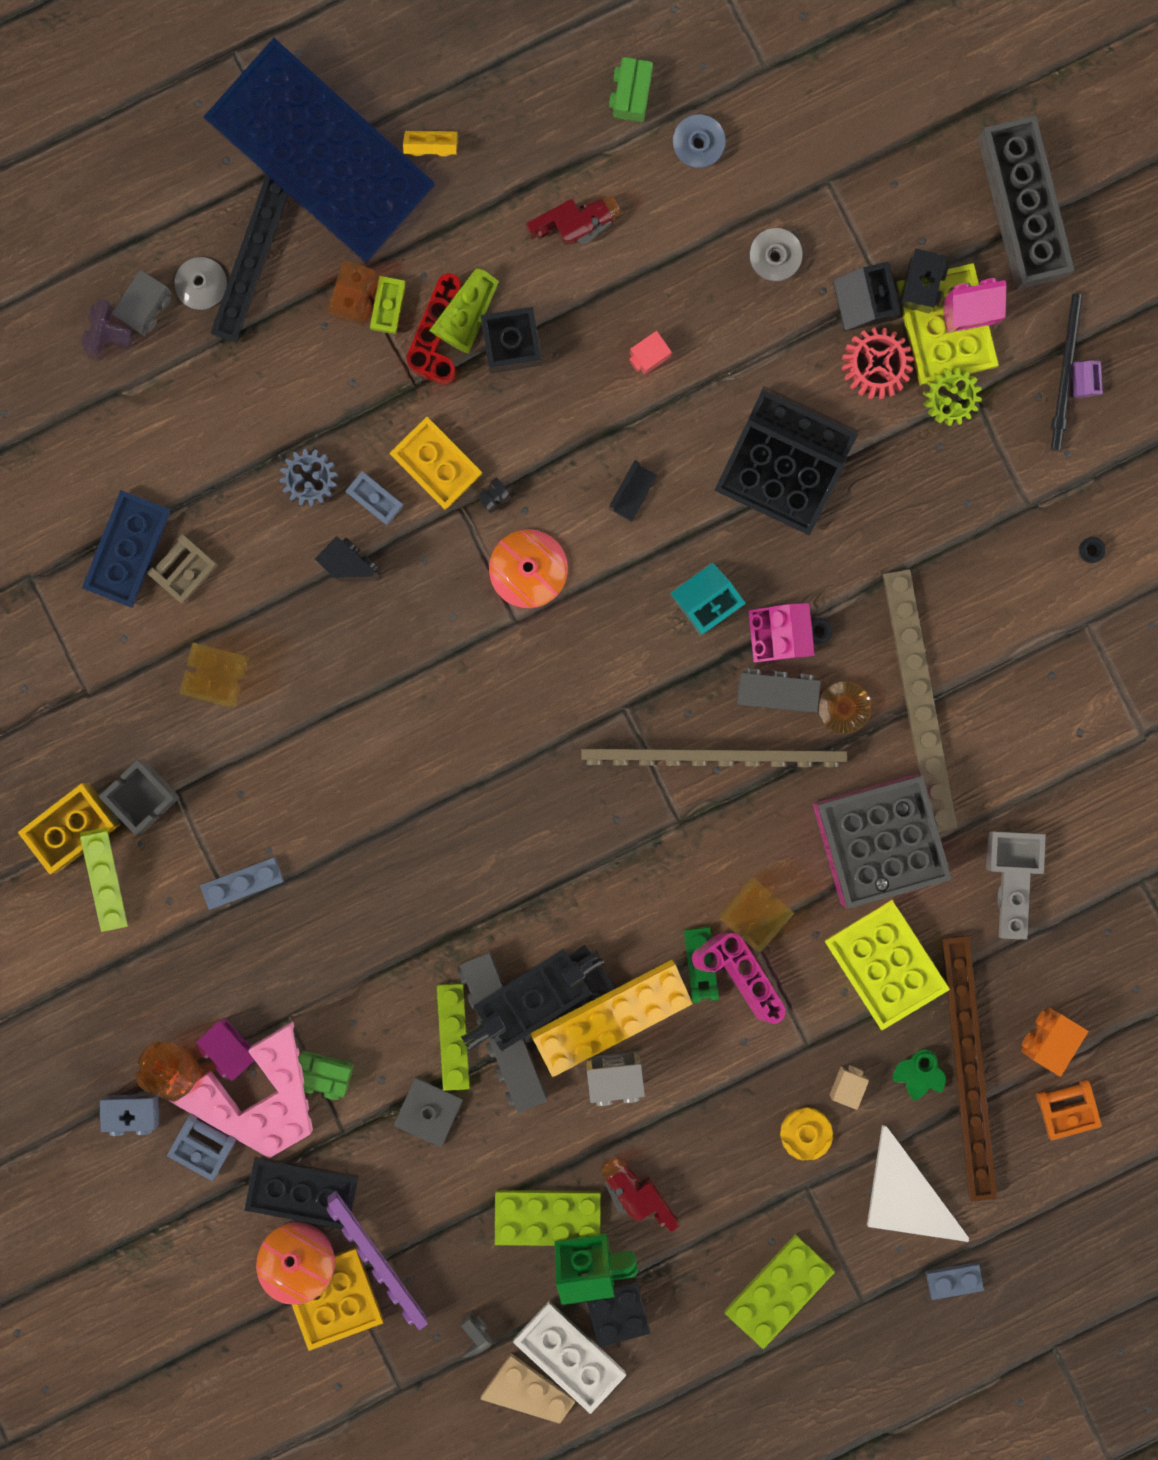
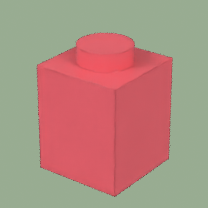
M655 331L630 349L632 357L629 358V361L637 372L641 370L646 375L668 360L672 352L659 333Z

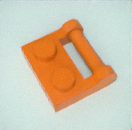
M1088 1080L1080 1081L1079 1085L1050 1093H1045V1091L1036 1093L1048 1138L1051 1141L1102 1127L1092 1088ZM1083 1095L1085 1100L1084 1102L1055 1110L1050 1108V1103Z

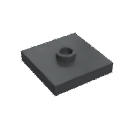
M415 1077L394 1123V1127L438 1147H442L463 1098L449 1091H443L442 1088Z

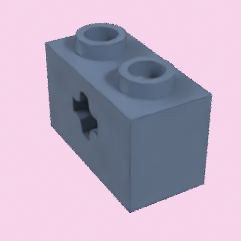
M159 1093L106 1095L100 1100L101 1132H109L110 1136L124 1135L126 1131H136V1135L151 1134L152 1130H155L160 1125ZM129 1111L130 1115H135V1118L131 1120L130 1116H125V1113Z

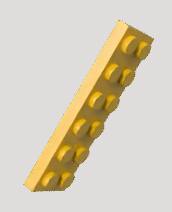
M670 960L530 1034L549 1072L554 1077L693 1003L673 960Z

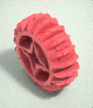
M874 327L871 329L869 336L868 332L863 330L860 333L861 339L854 336L852 338L854 345L848 344L845 348L850 354H844L842 360L849 363L842 366V371H850V373L844 379L845 381L854 380L850 386L852 390L857 385L861 387L858 392L860 396L865 391H869L868 399H873L875 392H877L879 400L884 398L885 392L889 397H892L895 394L894 389L897 391L903 389L901 382L907 383L910 380L905 373H911L913 367L906 364L911 363L914 359L912 356H905V354L911 348L910 346L901 347L905 339L900 338L897 342L894 339L897 335L895 331L890 336H886L887 328H883L880 335H878L877 329ZM880 344L888 348L885 351L878 352L867 345ZM859 351L864 355L862 358L866 362V369L862 373H860L857 366ZM893 354L898 364L896 376L892 373L893 369L889 365V358ZM886 356L881 366L869 371L874 361L881 360ZM876 375L882 378V380L886 379L888 382L878 384L867 379Z

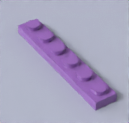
M337 1191L333 1192L327 1197L329 1206L326 1209L334 1221L339 1219L343 1224L342 1232L348 1241L354 1240L359 1246L357 1252L365 1263L369 1261L374 1267L372 1273L380 1284L384 1282L390 1289L387 1291V1294L395 1305L400 1303L403 1307L402 1315L410 1326L415 1324L418 1330H421L428 1325L426 1315Z

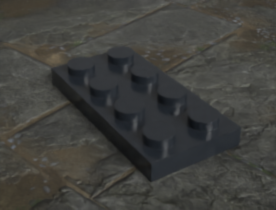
M255 1157L244 1211L342 1229L344 1226L340 1220L334 1221L326 1209L329 1206L327 1197L337 1191L352 1212L359 1176Z

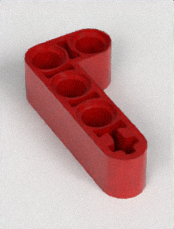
M451 273L443 274L438 279L406 358L407 364L413 373L440 385H449L455 380V366L449 358L438 354L443 341L441 338L436 336L432 342H425L422 338L438 320V318L433 316L434 309L437 307H444L446 309L462 288L459 278ZM452 283L454 284L455 290L450 289L447 295L448 301H446V290L444 286L449 287ZM422 355L426 357V363L423 366L416 367L412 364L416 356ZM446 365L451 368L448 376L440 377L437 375V370L440 366Z

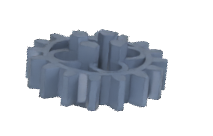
M303 449V456H299L294 452L293 456L295 459L293 461L286 459L285 462L289 465L288 468H281L280 470L286 475L285 478L279 479L280 483L287 484L283 492L285 494L292 493L290 496L292 502L299 498V505L303 507L306 501L309 502L311 507H315L316 500L324 504L323 497L325 495L332 497L333 495L329 491L330 488H337L338 486L332 482V479L337 478L338 474L330 471L335 467L334 463L326 464L328 456L324 454L319 458L317 450H314L312 455H309L308 450ZM317 463L321 464V470L313 473V466ZM297 466H302V469L308 475L312 474V477L318 483L322 482L324 484L323 489L317 491L315 486L308 481L306 482L302 475L295 474L294 469ZM298 485L305 486V490L302 493L297 492Z

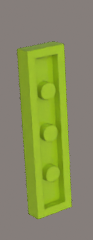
M107 827L80 832L101 932L128 927Z
M462 983L437 984L443 1091L470 1089L468 1048L460 1037L467 1033L464 985Z

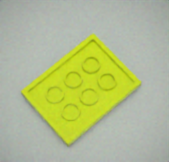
M974 263L948 269L945 281H940L938 289L942 291L939 306H934L929 314L901 307L920 386L927 385V381L934 383L936 379L933 374L937 373L942 376L943 368L949 369L952 373L953 367H958L961 372L965 369L972 374L999 366L989 326L947 333L942 301L949 292L954 290L956 285L970 283V287L979 285ZM923 277L921 279L923 281V286L927 287V278ZM905 280L898 281L895 284L899 301Z
M893 899L825 939V943L881 1030H884L950 990Z

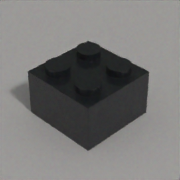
M533 307L480 315L490 374L542 366Z
M636 1276L613 1280L614 1297L586 1301L599 1348L650 1334L649 1321Z

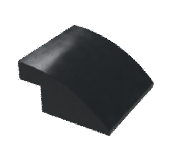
M763 386L714 491L810 536L845 467L846 458L858 436L859 430Z

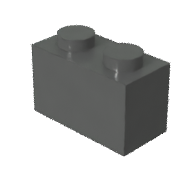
M139 270L111 314L120 322L145 336L146 332H151L157 323L156 317L159 312L168 307L172 292L167 286Z

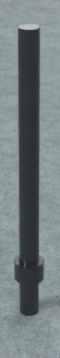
M1077 293L1072 294L1056 413L1051 423V430H1053L1052 451H1061L1064 431H1067L1068 425L1066 412L1083 296Z

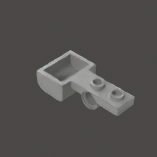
M990 831L988 834L986 869L992 872H1002L1001 886L998 889V908L1000 909L999 938L1027 940L1031 873L1044 874L1046 834Z

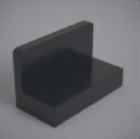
M634 460L609 505L610 511L630 522L634 519L657 477L653 472L640 466V462Z

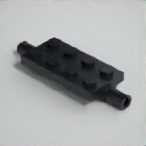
M564 948L475 1003L473 1007L482 1020L480 1021L481 1024L465 1035L460 1036L463 1042L466 1043L465 1045L468 1050L471 1051L474 1047L490 1038L491 1040L494 1039L502 1052L591 995L584 980L586 979L585 976L605 965L603 959L599 958L601 956L598 951L595 950L576 963L575 961L572 962Z

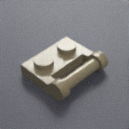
M181 534L177 538L178 542L147 574L181 604H184L218 564L199 549L189 538ZM187 548L191 553L171 576L166 579L163 574Z

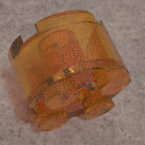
M158 1041L147 1046L140 1054L137 1062L140 1064L139 1070L136 1072L138 1085L146 1092L174 1102L187 1095L201 1077V1070L198 1067L195 1055L191 1051L168 1041Z

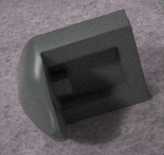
M469 1312L462 1318L461 1327L474 1342L462 1355L463 1358L480 1354L493 1345V1341L486 1331L487 1326L479 1316L475 1317Z

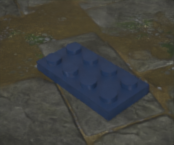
M120 490L82 588L133 608L172 510Z

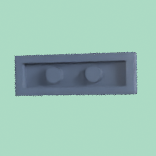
M274 857L202 884L200 888L208 909L211 910L284 882V879Z

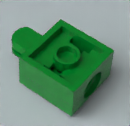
M607 1234L554 1241L556 1286L562 1305L614 1297L613 1280L633 1278L638 1273L635 1254L632 1251L611 1253Z

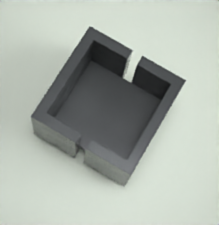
M145 759L136 760L120 776L122 779L115 780L99 795L100 799L135 835L144 833L159 818V814H164L180 798Z

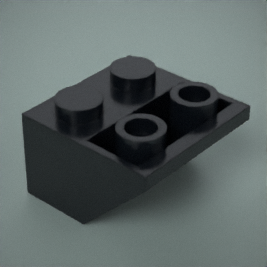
M889 261L862 267L833 279L844 332L894 321L901 314Z
M336 536L315 558L328 573L340 582L378 581L381 578L376 573L380 568L366 555L363 558L359 557L357 554L360 552V549L347 537L341 540Z

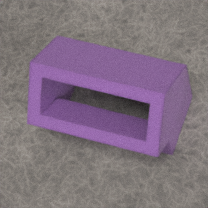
M1089 360L1073 364V398L1092 397L1103 394L1101 361Z

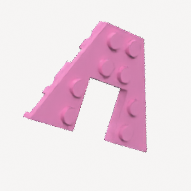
M293 1022L252 1045L248 1050L277 1091L241 1111L213 1072L209 1071L172 1093L168 1098L173 1104L268 1158L309 1136L313 1131L312 1121L308 1115V1099H305L303 1084L305 1082L302 1066L298 1060L299 1049L296 1048Z

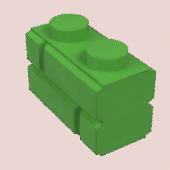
M623 57L621 66H615L613 82H618L616 92L611 91L609 108H614V118L644 122L653 71L652 62Z
M302 1051L298 1060L303 1071L304 1093L313 1094L315 1090L323 1092V1096L328 1099L339 1100V1097L344 1098L348 1090L354 1063Z

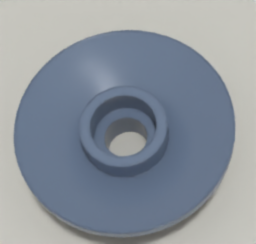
M698 114L685 118L679 123L673 135V148L677 157L684 164L693 168L711 166L719 160L725 149L726 138L723 128L715 119L706 115ZM697 140L701 141L703 147L696 148L694 142Z

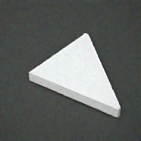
M882 1125L867 1226L969 1242V1237L888 1127Z

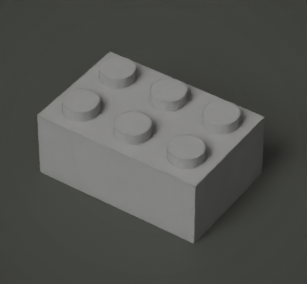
M639 1051L596 1055L586 1060L590 1103L596 1102L597 1106H607L613 1104V1100L623 1099L624 1103L638 1102L639 1097H645Z

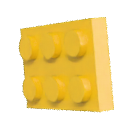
M428 417L389 453L445 511L483 475L470 459Z

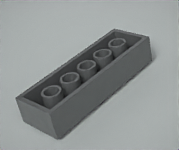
M1036 115L984 128L978 136V141L1015 290L1067 278L1074 271V266Z

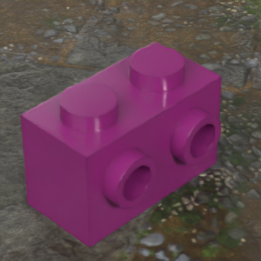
M225 1017L218 1021L196 1042L199 1045V1052L206 1059L211 1058L217 1065L216 1070L223 1078H229L231 1081L255 1061L248 1052L251 1045Z

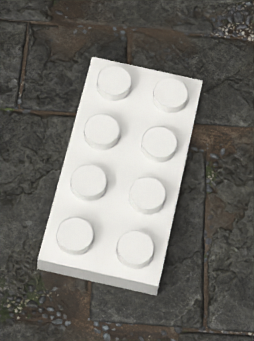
M550 1301L513 1339V1343L590 1414L626 1376V1371Z

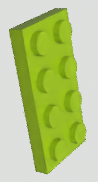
M496 1190L495 1245L555 1246L554 1241L600 1235L601 1192Z
M795 1234L724 1312L764 1350L835 1271Z

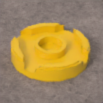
M802 1107L793 1110L785 1117L781 1124L780 1136L784 1148L790 1155L798 1160H815L823 1156L830 1148L833 1130L831 1123L822 1112L815 1108Z

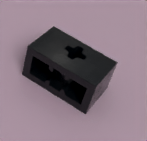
M915 248L910 257L899 301L900 307L929 314L934 306H939L942 297V291L938 290L940 281H945L949 265H945L947 256ZM923 277L927 278V287L923 286V281L921 280Z

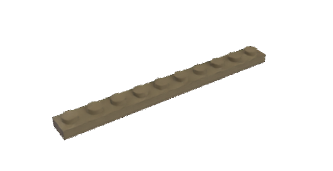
M909 569L883 574L918 772L920 776H923L938 832L956 829L957 824L911 572Z
M581 749V760H587V765H602V760H613V765H629V760H639V765L653 766L655 765V760H666V766H681V761H692V766H708V761H718V766H734V761H745V766L758 767L761 765V761H771V767H787V762H797V767H813V762H824V767H840V762H847V752Z

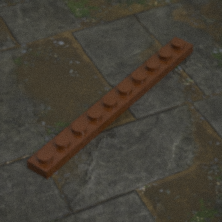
M967 935L941 938L945 980L950 989L947 991L968 1196L971 1202L997 1199L970 939Z

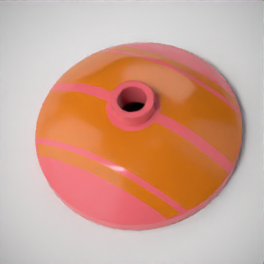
M525 529L507 535L497 544L490 558L489 574L494 589L505 601L521 608H536L551 602L561 592L567 579L568 564L562 547L554 538L538 530ZM525 563H531L533 565V570L530 572H525L523 570V565Z
M302 1222L288 1223L272 1231L262 1243L256 1262L258 1279L263 1289L273 1299L285 1304H303L315 1299L327 1288L334 1273L335 1255L331 1242L320 1229ZM290 1257H293L295 1260L292 1267L287 1265V1260Z

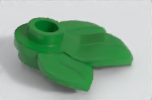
M927 1049L918 1050L914 1053L912 1059L902 1060L893 1072V1081L897 1083L906 1082L907 1092L913 1101L923 1097L929 1088L937 1092H943L946 1078L943 1071L937 1067L938 1059L936 1055ZM922 1058H928L926 1066H920Z

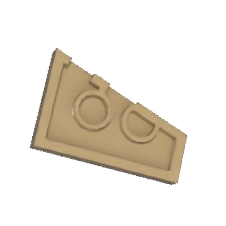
M512 1353L480 1398L487 1402L556 1423H561L575 1403V1399Z

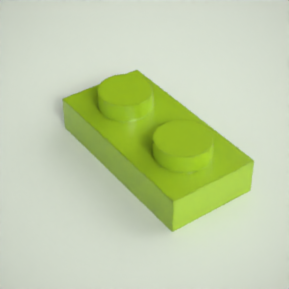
M379 276L370 324L371 330L397 335L406 281Z

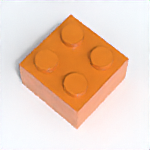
M1048 1007L1046 1011L1043 1010L1038 1015L1035 1022L1037 1026L1033 1032L1025 1036L1021 1052L1061 1077L1089 1031Z

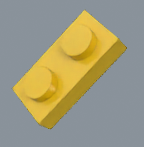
M405 131L403 141L404 154H412L414 156H422L424 154L449 156L457 154L458 132Z

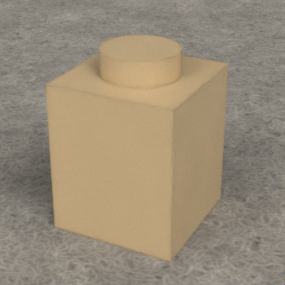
M849 1065L848 1069L841 1066L829 1095L831 1099L858 1110L869 1082L867 1077L863 1075L864 1071Z

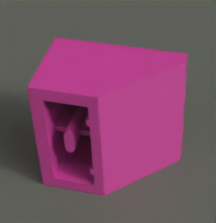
M990 278L981 281L980 285L970 287V283L954 286V290L949 292L942 301L947 333L1002 322L1005 319L1006 281L997 282L996 278Z
M809 603L787 604L748 610L754 663L815 656Z

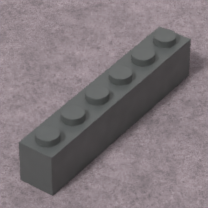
M491 951L460 963L461 969L457 970L461 983L468 985L470 994H467V998L472 1009H474L473 1005L504 986ZM481 1018L477 1019L478 1026L481 1024ZM525 1037L502 1052L494 1039L488 1038L490 1042L486 1046L490 1057H496L499 1064L496 1072L500 1082H506L509 1092L505 1094L510 1107L515 1106L517 1113L547 1102V1093Z

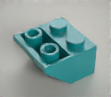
M711 563L670 593L700 636L746 604L731 582L714 563Z

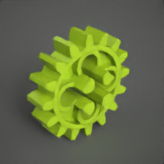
M953 367L952 373L949 369L943 368L942 376L934 373L933 375L936 379L934 383L931 381L926 383L931 387L930 391L923 392V395L929 397V400L923 403L924 406L931 407L928 414L932 417L936 416L935 420L939 423L945 420V424L948 426L952 425L953 420L959 425L962 424V417L970 420L971 415L969 412L971 410L978 411V408L974 405L975 402L982 401V398L976 395L982 388L974 385L978 379L974 376L969 377V371L964 369L961 372L958 367ZM962 380V386L960 388L957 387L956 383ZM943 386L944 389L960 398L967 399L966 404L962 406V404L950 399L946 395L938 394L939 388ZM944 405L949 406L946 412L942 411Z

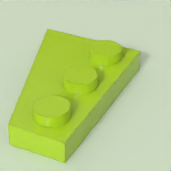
M476 268L429 331L459 351L469 354L482 323L480 315L486 314L499 281L486 271Z

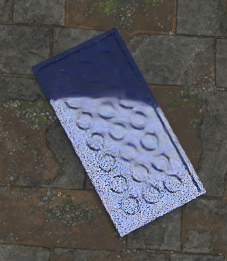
M274 37L203 116L206 122L365 264L371 260L436 184Z

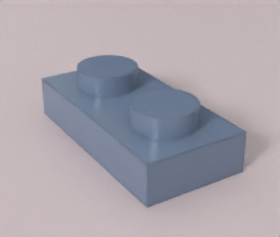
M363 471L345 491L387 526L404 506Z
M977 1262L926 1271L930 1298L932 1300L984 1291L980 1266Z

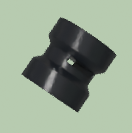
M497 477L490 481L488 488H481L475 492L490 514L497 510L498 504L506 503L512 499Z

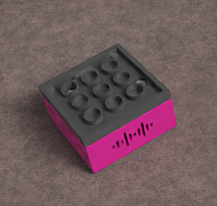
M910 775L812 803L839 901L847 909L952 880L923 776Z

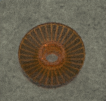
M842 681L832 684L823 692L819 700L818 709L820 718L827 728L836 733L850 734L865 726L870 718L872 706L869 695L860 685L849 681ZM841 703L848 705L847 712L842 713L839 710Z

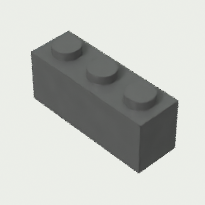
M746 668V673H739L736 705L817 713L821 681L814 680V675L798 674L797 679L788 678L787 672L772 671V676L761 675L762 670Z

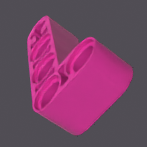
M721 932L694 951L692 962L698 970L716 972L722 967L726 968L758 1020L772 1024L782 1021L785 1016V1007L740 935ZM728 938L732 941V947L729 951L725 948V942ZM707 953L711 955V963L708 966L704 963V957ZM743 960L746 968L743 973H740L739 964ZM757 982L759 985V991L756 995H754L752 988L753 985Z

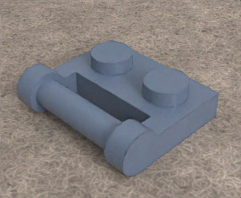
M190 1114L167 1157L213 1182L233 1148L236 1139L221 1133L198 1120V1117ZM191 1129H194L223 1145V1148L219 1152L188 1134Z

